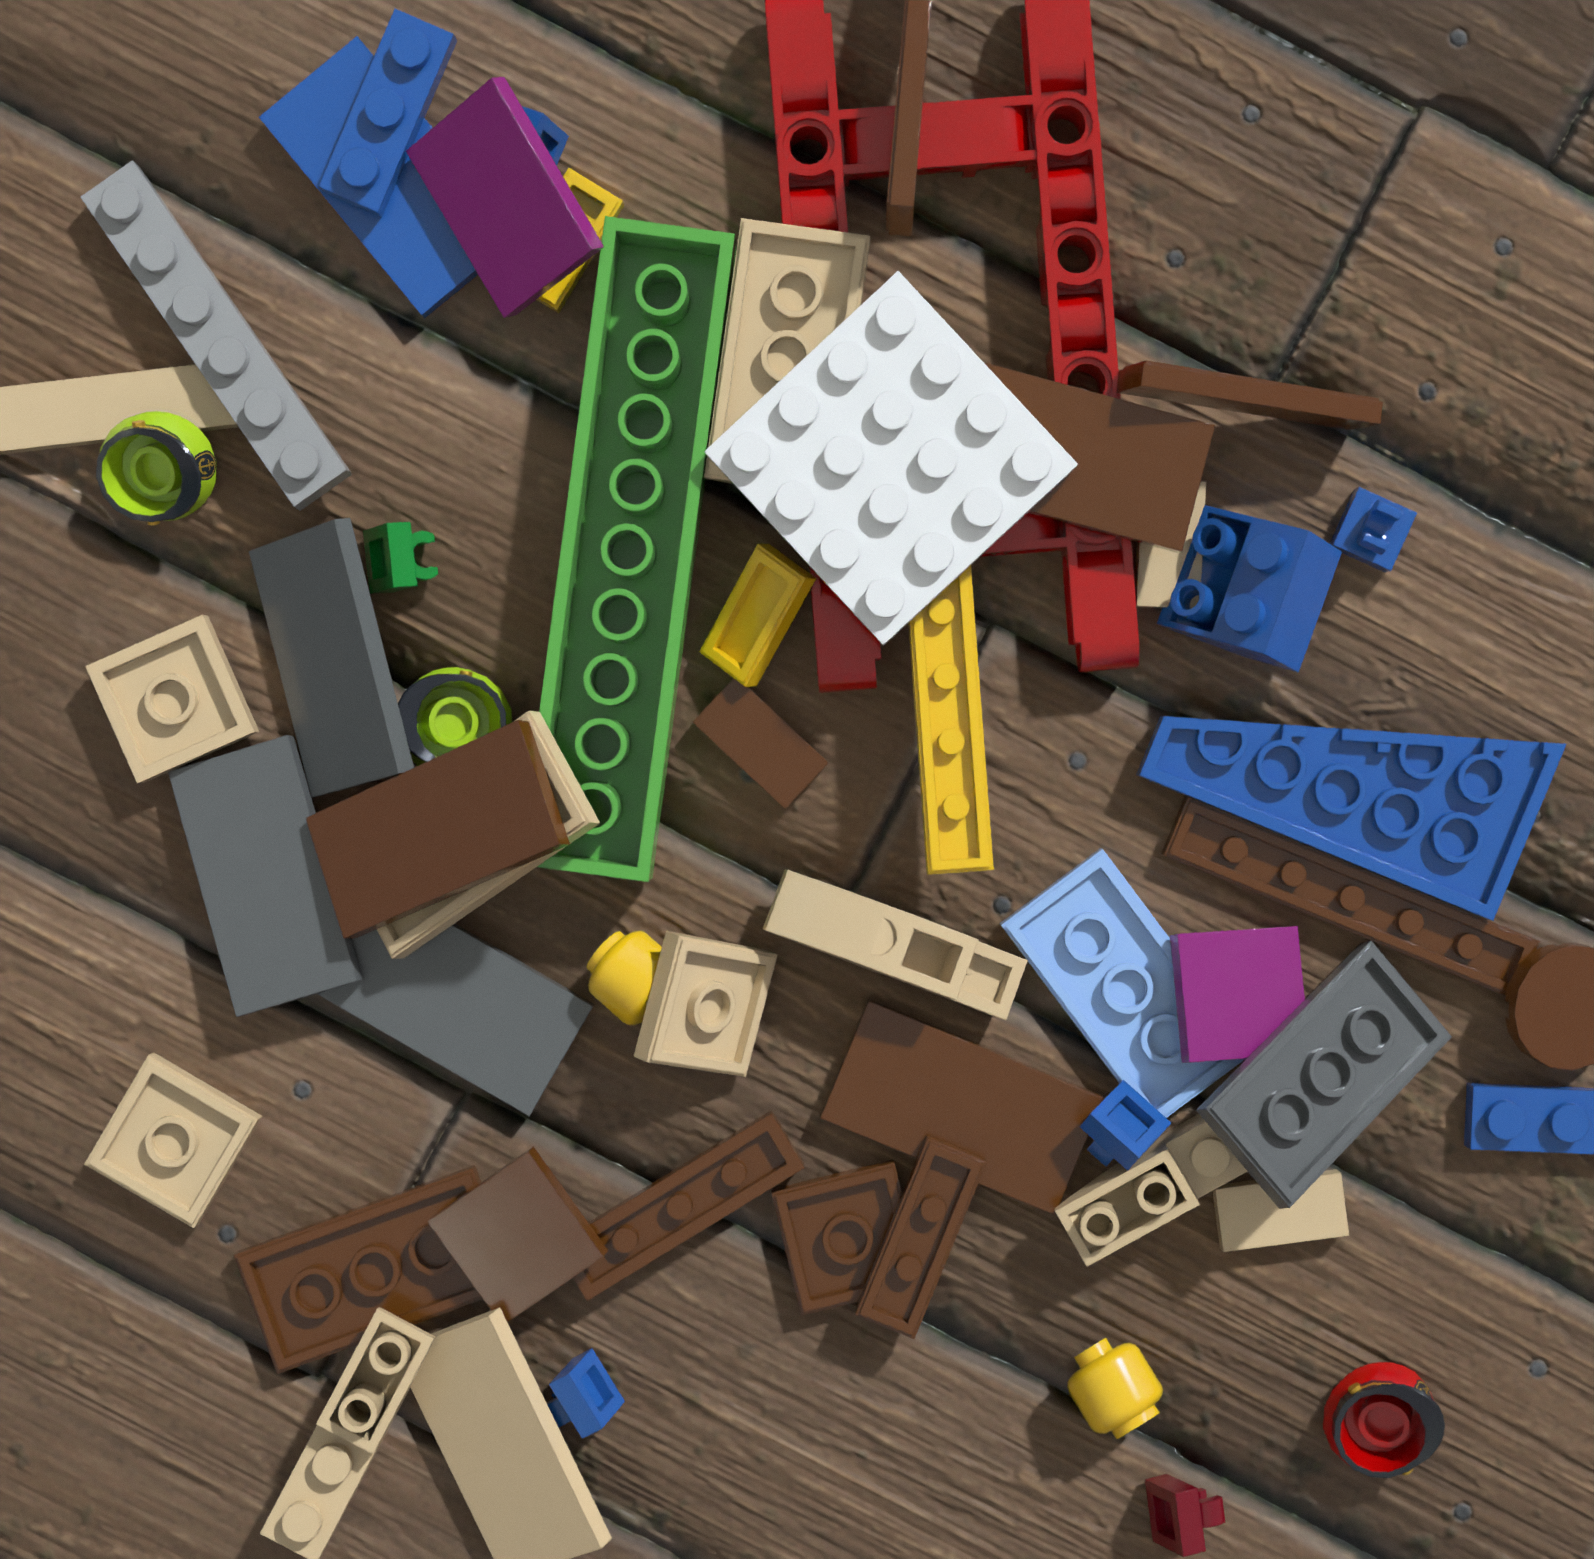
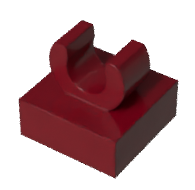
M1169 1474L1145 1479L1153 1542L1182 1557L1205 1552L1203 1528L1215 1527L1225 1523L1222 1497L1217 1495L1207 1498L1206 1489L1192 1486Z

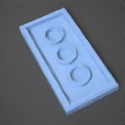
M1098 849L1000 923L1001 927L1025 959L1028 960V963L1120 1084L1125 1080L1166 1118L1246 1059L1182 1063L1170 938L1103 849Z

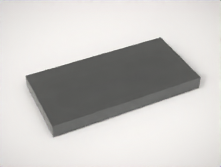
M334 519L249 551L311 797L322 796L392 777L414 768L351 519Z
M285 735L169 771V778L236 1017L245 1016L362 981L352 940L343 938L306 821V817L316 812L294 736Z
M455 923L401 959L391 958L377 929L358 938H352L363 980L318 993L321 997L528 1116L533 1112L594 1006V1003Z
M1372 941L1360 943L1196 1111L1279 1209L1290 1208L1452 1036Z

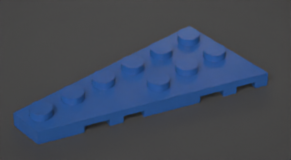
M1160 716L1136 775L1472 914L1494 921L1566 744Z

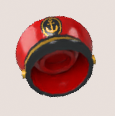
M1376 1362L1364 1365L1350 1372L1333 1388L1324 1406L1323 1430L1330 1449L1355 1471L1369 1477L1392 1478L1400 1474L1403 1476L1410 1474L1416 1466L1434 1454L1442 1442L1445 1422L1440 1407L1434 1401L1429 1387L1416 1372L1400 1364Z

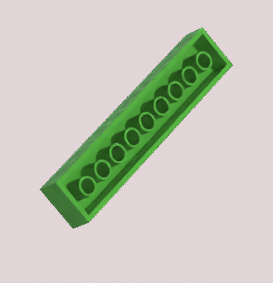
M605 216L602 235L604 248L600 250L539 709L600 824L537 867L649 882L653 878L706 480L704 473L707 455L704 451L709 445L735 263L736 240L734 233Z

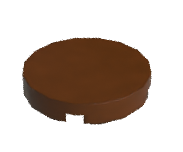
M1569 942L1561 945L1550 944L1538 948L1519 964L1507 985L1505 1001L1509 1002V1019L1505 1017L1508 1033L1522 1053L1547 1067L1576 1070L1594 1064V948L1584 944Z

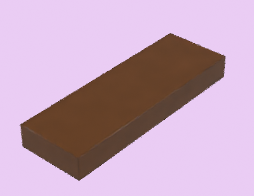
M926 1135L855 1308V1316L915 1339L987 1164L986 1158Z

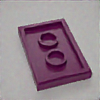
M505 77L489 79L406 150L504 318L520 313L604 248Z

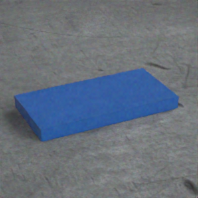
M356 36L259 116V118L425 319L475 278L478 273L410 157L408 156L382 218L322 192L318 187L374 58L373 54ZM425 118L414 144L433 128Z

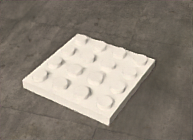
M899 271L888 279L704 451L883 646L1078 466V463Z

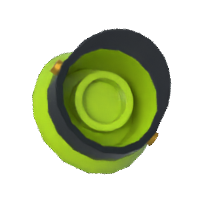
M144 412L125 418L109 431L97 458L96 479L102 495L116 511L132 520L146 521L147 525L160 524V521H174L194 513L206 502L216 483V459L209 440L190 421L168 412Z
M459 667L441 668L422 676L402 694L398 702L411 758L417 766L512 723V709L502 690L486 676Z

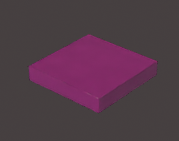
M1298 926L1170 935L1182 1063L1248 1058L1305 1000Z

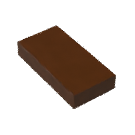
M734 678L693 721L706 736L784 809L793 802L828 764L815 749L752 690L743 686Z

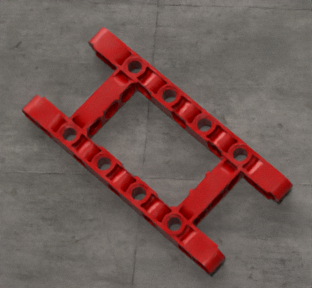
M764 0L782 224L848 233L845 187H849V180L889 177L895 105L838 110L831 13H824L823 0ZM1024 0L1025 13H1019L1025 95L923 103L917 175L962 172V178L975 177L977 170L1025 167V173H1031L1032 179H1038L1040 218L1036 228L1041 305H1047L1050 327V346L1045 356L1047 379L1067 385L1068 376L1077 372L1088 373L1097 381L1099 394L1121 399L1120 393H1116L1119 369L1090 0ZM1057 119L1068 120L1078 129L1079 140L1071 144L1059 143L1051 137L1047 125ZM812 139L822 144L826 154L817 163L803 164L797 161L791 154L793 146L801 140ZM1065 246H1077L1082 249L1088 256L1089 269L1081 273H1070L1065 270L1059 263L1057 257L1058 250ZM1027 513L980 556L992 557L1061 551L1068 645H1075L1078 671L1093 672L1138 667L1139 634L1131 540ZM809 566V573L816 578L811 587L819 693L876 689L875 661L882 659L880 642Z

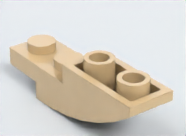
M786 869L783 872L763 926L765 931L1003 1020H1007L1028 961L940 924Z
M1197 1114L1161 1135L1128 1171L1120 1163H1117L1054 1209L1088 1267L1199 1206L1198 1198L1248 1171L1205 1120Z
M381 1307L377 1308L319 1417L312 1436L260 1532L261 1535L307 1559H320L403 1403L435 1339L434 1335Z

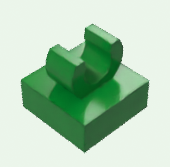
M411 522L384 523L363 531L370 594L394 593L417 586V582L432 579L438 575V567H420L415 563L414 558L415 546L435 542L433 533L428 531L412 533Z

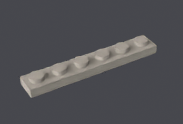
M132 160L82 195L81 199L292 505L301 511L351 476V471L141 168Z

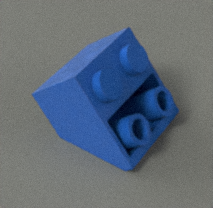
M1204 505L1179 578L1171 594L1168 607H1162L1157 624L1237 655L1299 672L1342 552L1309 530ZM1197 552L1203 555L1201 582L1195 579H1188ZM1199 595L1197 604L1191 609L1190 602L1192 598Z

